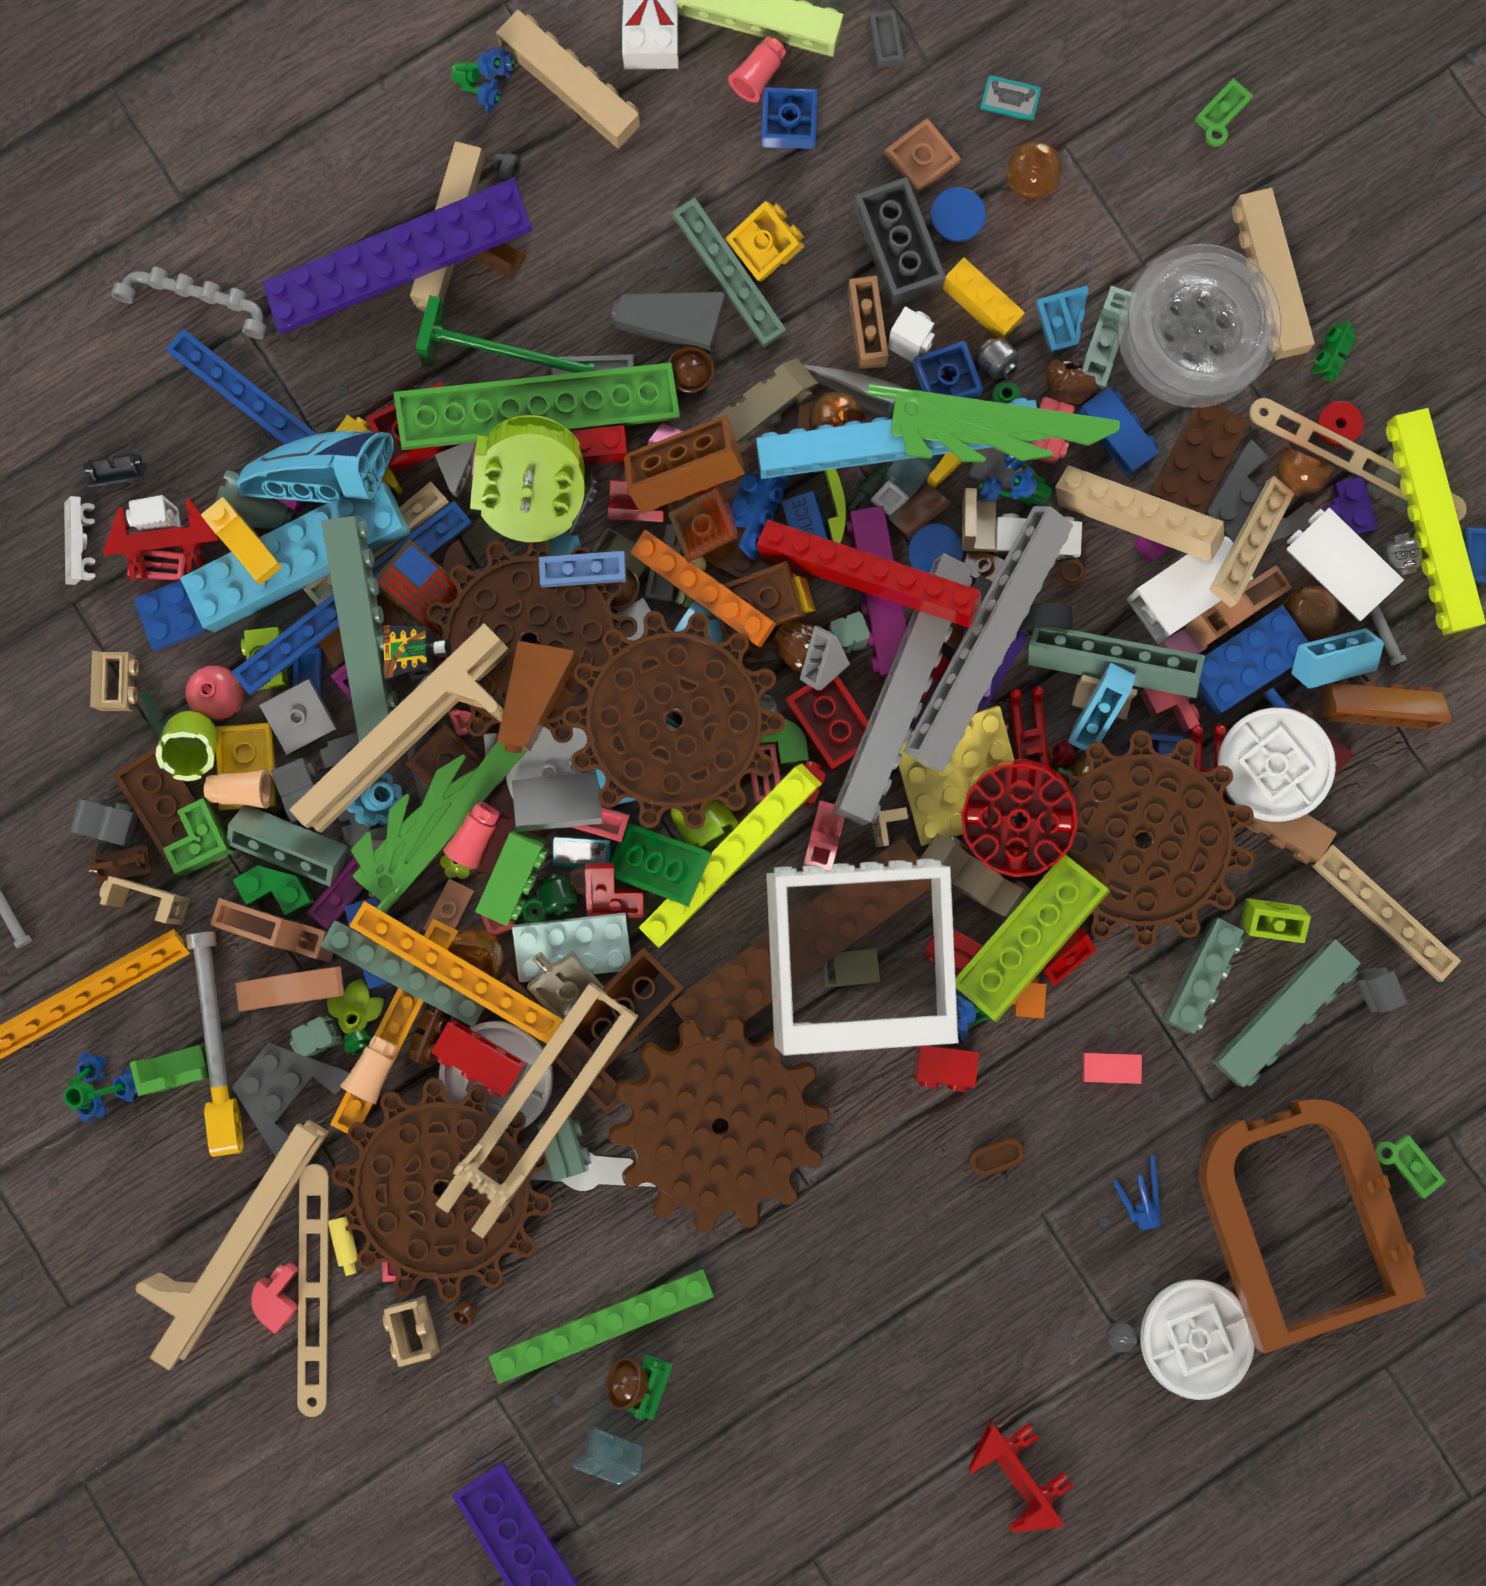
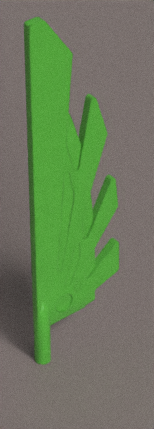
M870 383L868 385L867 395L895 399L891 435L903 437L906 455L911 457L931 459L933 455L923 441L931 440L941 442L961 462L984 463L986 461L984 456L966 444H988L1020 461L1051 457L1053 455V452L1026 442L1054 437L1089 446L1118 432L1120 428L1119 420Z
M496 742L479 767L451 782L465 759V755H461L436 771L423 804L404 821L403 818L409 794L403 796L389 809L387 838L374 852L370 832H367L355 844L351 852L360 868L353 874V878L381 901L376 907L385 914L454 836L467 813L474 808L477 801L483 802L524 756L527 752L526 750H522L521 754L504 751L505 747Z

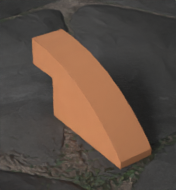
M1276 565L1250 581L1240 600L1233 607L1230 608L1221 601L1185 625V627L1202 649L1293 587Z
M218 899L210 923L211 926L273 947L331 962L333 952L320 946L328 931L228 900Z
M341 966L236 983L239 1011H248L344 996Z

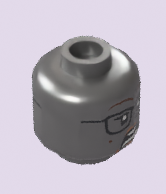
M991 338L980 347L978 363L992 379L998 380L1003 377L1008 379L1017 371L1018 367L1016 365L1019 361V354L1006 339Z
M1409 533L1391 536L1392 541L1387 542L1383 546L1384 561L1398 575L1417 572V567L1423 563L1420 541L1416 538H1409Z

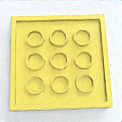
M1000 706L978 711L972 716L965 729L963 738L956 746L951 761L943 772L928 769L903 752L908 741L902 744L899 751L902 757L898 768L919 844L921 846L930 844L937 833L945 838H948L950 835L958 836L963 834L961 813L970 787L983 771L1002 761L1014 760Z

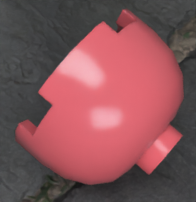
M205 666L190 676L186 685L185 697L189 707L194 712H200L209 717L212 722H222L240 710L244 702V688L232 675L231 670L222 666Z

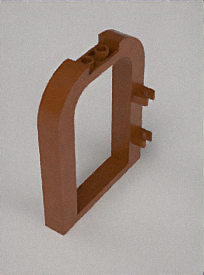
M1318 1099L1289 1101L1291 1109L1275 1113V1119L1266 1122L1264 1118L1250 1121L1247 1123L1248 1128L1245 1120H1233L1222 1126L1211 1136L1201 1155L1199 1163L1201 1191L1256 1350L1264 1354L1427 1297L1412 1257L1415 1255L1412 1245L1406 1240L1388 1189L1391 1187L1387 1175H1383L1371 1138L1364 1125L1352 1112L1334 1102ZM1306 1124H1315L1325 1130L1333 1142L1385 1292L1286 1326L1238 1190L1233 1168L1237 1155L1249 1144Z

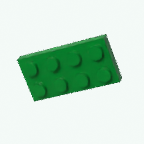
M627 822L622 841L618 843L610 863H614L615 879L689 907L711 857V853Z

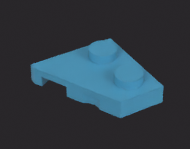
M1088 286L1036 300L1035 305L1050 354L1073 349L1078 346L1085 312V302L1089 290Z

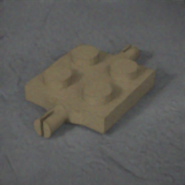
M573 951L561 960L550 963L542 952H539L538 955L536 954L532 959L542 972L528 983L527 989L546 1010L560 1017L563 1021L589 984L593 983L601 990L604 988Z

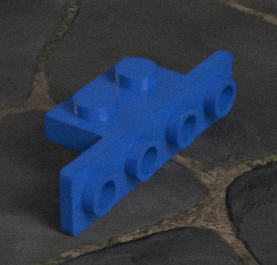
M744 474L729 514L733 527H746L739 547L750 560H756L759 555L757 542L767 520L773 521L787 483L792 475L761 479L760 474Z

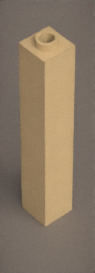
M455 141L435 210L476 193L485 162L482 148ZM455 263L414 280L410 297L418 309L426 310L429 295L440 297L442 304L444 303Z

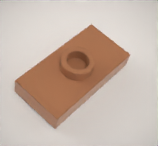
M448 879L423 929L427 931L432 919L457 929L475 891Z

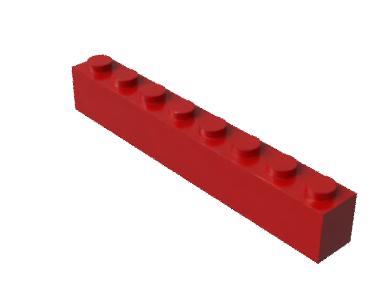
M767 520L757 542L761 558L778 564L787 561L793 569L968 628L972 627L981 605V594L978 589L771 520Z

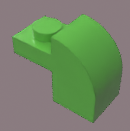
M785 720V727L782 731L775 734H767L760 741V745L775 743L778 746L780 767L804 764L809 761L806 738L802 730L789 720Z

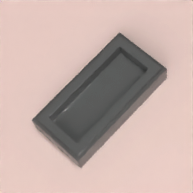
M896 9L869 13L868 19L877 69L903 65L905 59Z

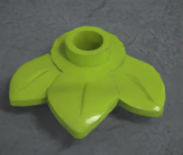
M357 979L348 985L344 996L328 998L327 1005L329 1013L338 1019L341 1030L346 1034H350L355 1031L364 1030L367 1022L373 1021L380 1016L384 1007V999L380 997L370 998L369 989L362 979ZM351 1016H357V1021L354 1024H348V1019Z

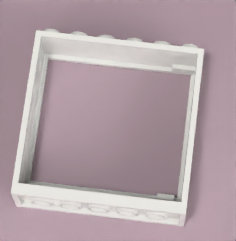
M917 859V865H912V862H906L905 860L888 861V866L885 867L883 864H877V862L860 863V868H855V865L832 864V870H826V867H820V865L803 866V871L796 872V869H792V867L774 868V873H766L774 1044L783 1055L958 1043L950 867L941 865L940 860ZM931 878L937 1016L793 1024L786 887Z

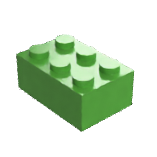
M516 827L509 833L477 906L476 913L506 926L511 919L517 920L526 903V900L522 899L523 894L528 895L538 876L533 873L535 867L540 868L549 851L545 847L547 839L529 831L516 832Z

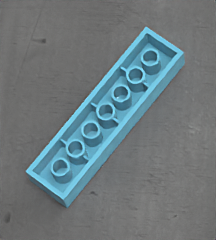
M381 480L377 492L371 500L346 498L342 495L337 502L327 503L260 537L261 541L282 566L279 571L262 585L254 580L232 552L181 577L180 579L202 627L217 632L330 575L321 524L322 520L363 515V520H366L369 526L368 549H371L373 553L411 534L389 485Z

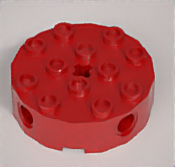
M1029 759L1002 761L983 771L970 787L961 813L963 836L974 855L992 871L1012 877L1037 875L1058 863L1071 848L1078 826L1076 798L1065 778L1047 764ZM1017 812H1022L1023 816L1027 818H1024L1022 823H1018L1017 818L1012 816H1016Z

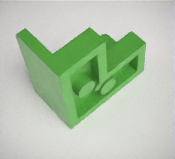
M204 798L177 810L189 836L163 848L174 874L182 876L235 852L232 846L226 844L227 832L214 804L207 802V799Z
M201 1045L152 1059L130 1062L138 1096L158 1093L209 1078L208 1067Z

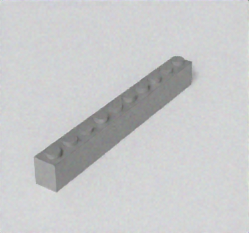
M1033 506L985 596L972 627L968 628L903 751L928 769L943 772L950 763L956 746L965 734L966 727L972 716L977 712L984 693L989 689L994 674L1002 664L1011 642L1017 636V631L1022 621L1028 615L1031 604L1037 593L1042 589L1049 570L1054 566L1059 551L1068 539V534L1073 524L1052 507Z
M945 553L934 560L929 572L930 574L969 587L973 580L970 577L973 567ZM914 609L832 812L862 826L875 821L881 810V806L878 805L881 796L888 792L892 782L889 776L892 769L895 770L902 757V754L899 753L901 746L910 738L912 733L910 724L912 719L916 718L922 708L920 699L923 692L926 693L932 683L933 678L930 677L933 667L936 668L941 661L943 653L940 652L942 644L943 642L946 643L951 636L953 628L950 627V621Z

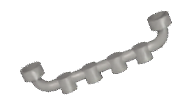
M152 267L151 273L141 271L130 273L123 279L122 283H115L111 292V296L116 300L132 304L136 295V291L132 288L133 285L139 282L146 283L152 288L171 290L183 297L193 296L209 304L219 303L235 311L244 310L250 312L252 319H246L242 328V332L249 337L263 339L267 329L263 324L261 309L256 303L246 300L247 295L245 292L231 288L229 295L220 292L221 288L219 285L210 281H205L203 288L193 285L194 279L184 274H179L177 280L167 278L168 272L159 267Z

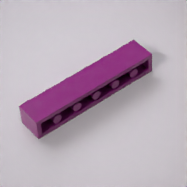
M878 506L850 511L849 520L845 521L847 536L853 537L854 547L852 548L894 561L884 507ZM863 592L864 601L860 602L863 617H868L870 636L867 644L873 645L874 655L870 656L872 671L878 672L879 679L887 677L906 631L903 607L900 604Z

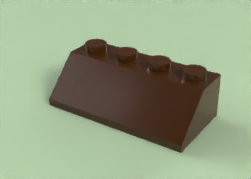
M644 947L602 989L609 997L615 999L620 1005H624L639 1016L602 1070H605L685 989ZM597 998L570 1038L591 1058L620 1017L619 1012L603 1000Z

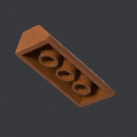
M727 415L624 455L627 491L641 514L745 474L742 455Z
M1345 679L1328 683L1322 687L1320 720L1428 730L1451 723V714L1444 694L1433 692L1432 687L1422 686L1416 687L1415 690H1407L1405 685L1389 684L1385 688L1377 687L1376 682L1367 681L1360 682L1359 685H1351L1349 680Z

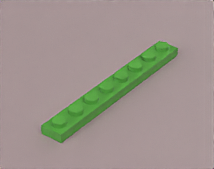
M704 1268L492 1353L488 1357L498 1384L710 1299L714 1297Z

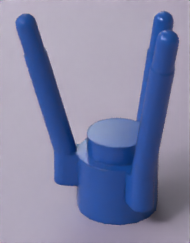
M1154 1155L1150 1156L1153 1202L1148 1199L1146 1186L1141 1174L1137 1175L1142 1202L1135 1205L1136 1210H1134L1117 1180L1113 1181L1117 1193L1129 1212L1131 1222H1137L1140 1230L1152 1229L1161 1225L1159 1215L1162 1214L1159 1204L1157 1166Z

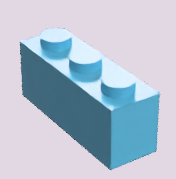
M1367 628L1298 645L1291 674L1301 681L1303 685L1308 688H1314L1377 671L1384 641Z
M1112 663L1109 664L1076 720L1068 743L1086 751L1091 743L1103 740L1131 693L1136 677L1135 674Z

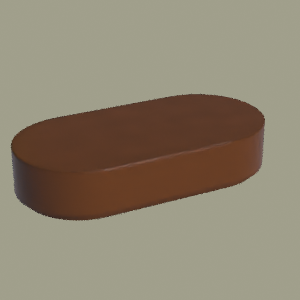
M1006 1137L974 1149L969 1156V1167L976 1175L987 1177L1019 1165L1024 1159L1025 1149L1019 1140Z

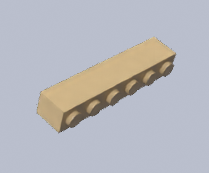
M517 9L496 32L500 47H504L505 51L508 50L509 53H512L516 61L618 149L640 127L639 111L630 101L624 102L612 85L602 83L597 73L591 67L587 66L585 68L579 63L578 57L570 49L565 51L552 33L548 31L545 33L539 28L537 21L531 15L527 14L525 16Z
M1268 188L1242 194L1232 208V216L1234 222L1238 223L1240 228L1239 242L1241 247L1246 250L1247 271L1249 274H1252L1255 283L1253 285L1254 297L1260 302L1262 309L1260 311V319L1262 325L1267 327L1269 335L1267 337L1268 348L1270 352L1274 353L1275 360L1307 353L1315 342L1273 189Z
M1069 465L1055 486L1058 506L1212 562L1224 541V522Z

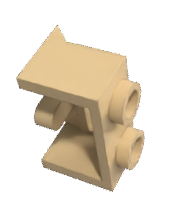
M92 651L90 707L99 711H134V704L138 701L135 676L139 673V663L135 659V655L129 652ZM108 662H120L118 700H106L107 688L109 686V679L107 677Z
M426 1295L393 1304L384 1309L383 1324L386 1331L390 1333L392 1340L390 1351L393 1359L397 1360L398 1367L431 1359L440 1352ZM411 1308L416 1320V1331L418 1336H420L423 1349L413 1352L411 1351L401 1311Z

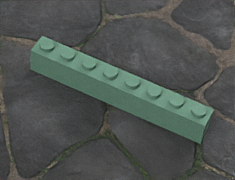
M363 515L322 520L321 524L359 742H361L398 706V698L395 690L392 691L391 681L385 679L384 634L381 623L384 621V615L381 606H378L376 597L379 593V585L377 579L373 578L371 566L374 565V556L372 550L368 549L369 526L367 521L363 520Z

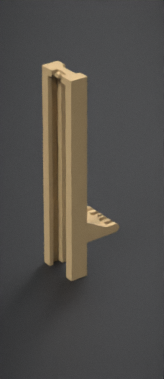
M483 624L289 809L290 812L304 827L309 828L312 826L316 831L322 833L458 701L486 709L501 722L504 709L478 682L507 656L511 650Z
M593 983L589 984L479 1143L454 1170L453 1174L456 1176L436 1205L448 1213L468 1183L471 1182L474 1189H478V1192L481 1194L485 1192L488 1194L487 1198L491 1200L471 1229L478 1236L484 1238L639 1016L624 1005H620ZM596 999L603 1000L617 1010L620 1017L506 1181L499 1185L478 1169Z
M312 1120L306 1121L304 1126L302 1124L295 1126L198 1282L174 1281L163 1273H157L136 1285V1291L140 1295L175 1317L150 1356L152 1360L170 1371L179 1358L183 1361L187 1359L296 1186L301 1173L309 1165L329 1131Z

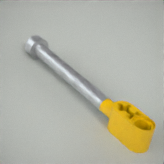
M215 931L186 935L188 950L194 949L212 1102H207L204 1108L208 1148L212 1157L242 1153L244 1142L239 1104L237 1099H229L211 947L217 946Z

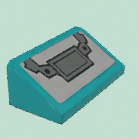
M989 75L980 109L1033 122L1041 88Z
M554 837L553 866L576 868L585 866V864L610 863V840Z

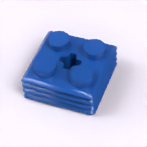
M765 87L763 89L761 146L814 149L816 143L818 91L816 89ZM787 115H791L793 120L786 121Z
M965 341L914 358L912 366L923 392L971 399L981 396L983 388ZM944 373H947L948 376H953L951 382L942 379Z

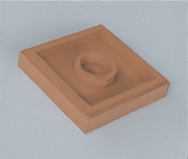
M928 118L884 151L886 157L903 178H908L910 186L917 195L961 162V158Z

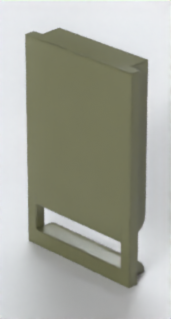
M606 528L592 553H598L609 533H614L615 537L605 552L624 551L626 567L632 569L640 579L647 565L630 553L636 543L612 528Z
M877 948L844 951L833 957L836 984H829L827 962L823 964L825 987L880 982Z

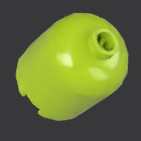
M194 711L179 712L171 717L163 729L156 749V759L161 769L164 767L177 780L191 781L200 779L202 774L209 771L214 764L218 740L215 724L209 717Z
M711 800L707 803L704 811V825L698 829L689 828L685 824L681 812L672 808V820L684 842L700 849L707 846L710 851L719 846L730 834V831L739 825L729 808L720 800Z

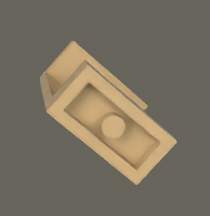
M111 876L101 886L100 904L105 906L123 908L129 889L162 898L155 920L166 924L182 925L191 899L131 880Z

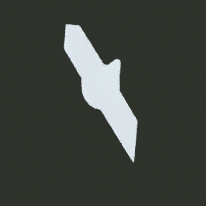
M589 1152L592 1163L587 1165V1172L558 1180L578 1191L593 1189L598 1184L625 1185L622 1180V1173L634 1161L628 1158L594 1156ZM548 1164L544 1169L535 1172L531 1179L553 1181ZM642 1183L641 1185H639L656 1187L652 1183Z

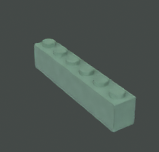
M1050 626L1034 628L1029 644L1028 665L1101 679L1109 664L1112 663L1136 675L1133 686L1197 698L1205 656Z
M1336 939L1327 940L1212 1062L1236 1086H1251L1260 1077L1259 1071L1265 1064L1267 1066L1271 1065L1279 1057V1049L1284 1044H1291L1299 1036L1297 1030L1304 1023L1308 1025L1318 1016L1319 1012L1316 1010L1323 1003L1328 1004L1337 996L1338 992L1336 989L1343 982L1346 984L1356 976L1357 971L1355 969L1361 963Z

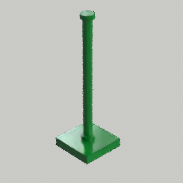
M429 295L416 344V351L421 364L433 368L438 345L443 340L572 373L595 371L594 363H589V365L445 330L446 314L441 298Z

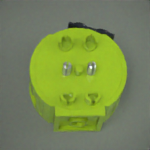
M537 415L513 417L495 426L489 432V437H477L470 509L481 510L482 518L491 528L513 540L541 542L555 538L567 530L568 535L571 536L574 528L579 529L584 520L585 513H583V509L586 503L590 505L595 497L596 489L594 486L596 479H594V471L591 467L584 480L585 469L580 442L565 426L552 419Z

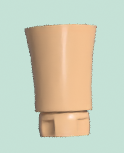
M267 769L243 773L209 775L206 777L204 784V796L207 802L247 805L266 809L269 807L272 799L271 775Z
M374 1035L369 1043V1047H365L359 1060L340 1087L363 1100L376 1104L382 1085L394 1062L393 1058L399 1047Z

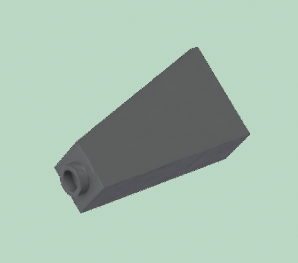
M721 292L621 294L619 303H614L611 319H614L616 330L681 347L696 346L711 354L725 305V294Z

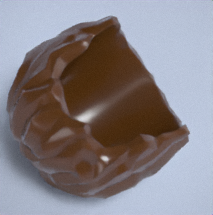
M1056 359L1047 367L1046 384L1052 399L1069 405H1076L1098 394L1095 376L1084 373L1081 369L1082 366L1077 367L1071 361L1060 362Z
M800 618L780 626L773 638V642L778 649L779 657L784 659L792 670L802 672L816 625L806 623Z

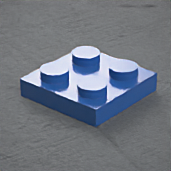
M182 581L133 598L151 648L155 652L208 632L207 629L202 627Z

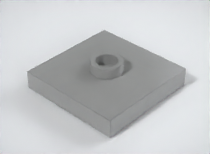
M311 679L259 705L286 755L337 729Z

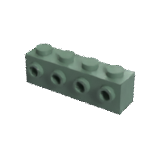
M243 805L228 824L227 845L329 887L345 866L348 846L254 807Z
M1220 918L1210 919L1162 1021L1191 1034H1195L1196 1030L1200 1031L1203 1028L1207 1019L1204 1013L1208 1005H1213L1218 997L1219 990L1216 988L1220 980H1224L1231 970L1232 965L1229 964L1233 953L1237 954L1243 945L1244 939L1241 936L1244 930Z

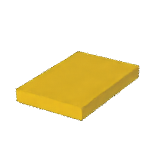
M270 724L216 726L218 733L216 746L217 775L221 773H243L267 769L272 779V799L269 807H277L276 785L271 770L275 769L274 731ZM218 803L220 811L240 810L243 806L235 804L222 805Z

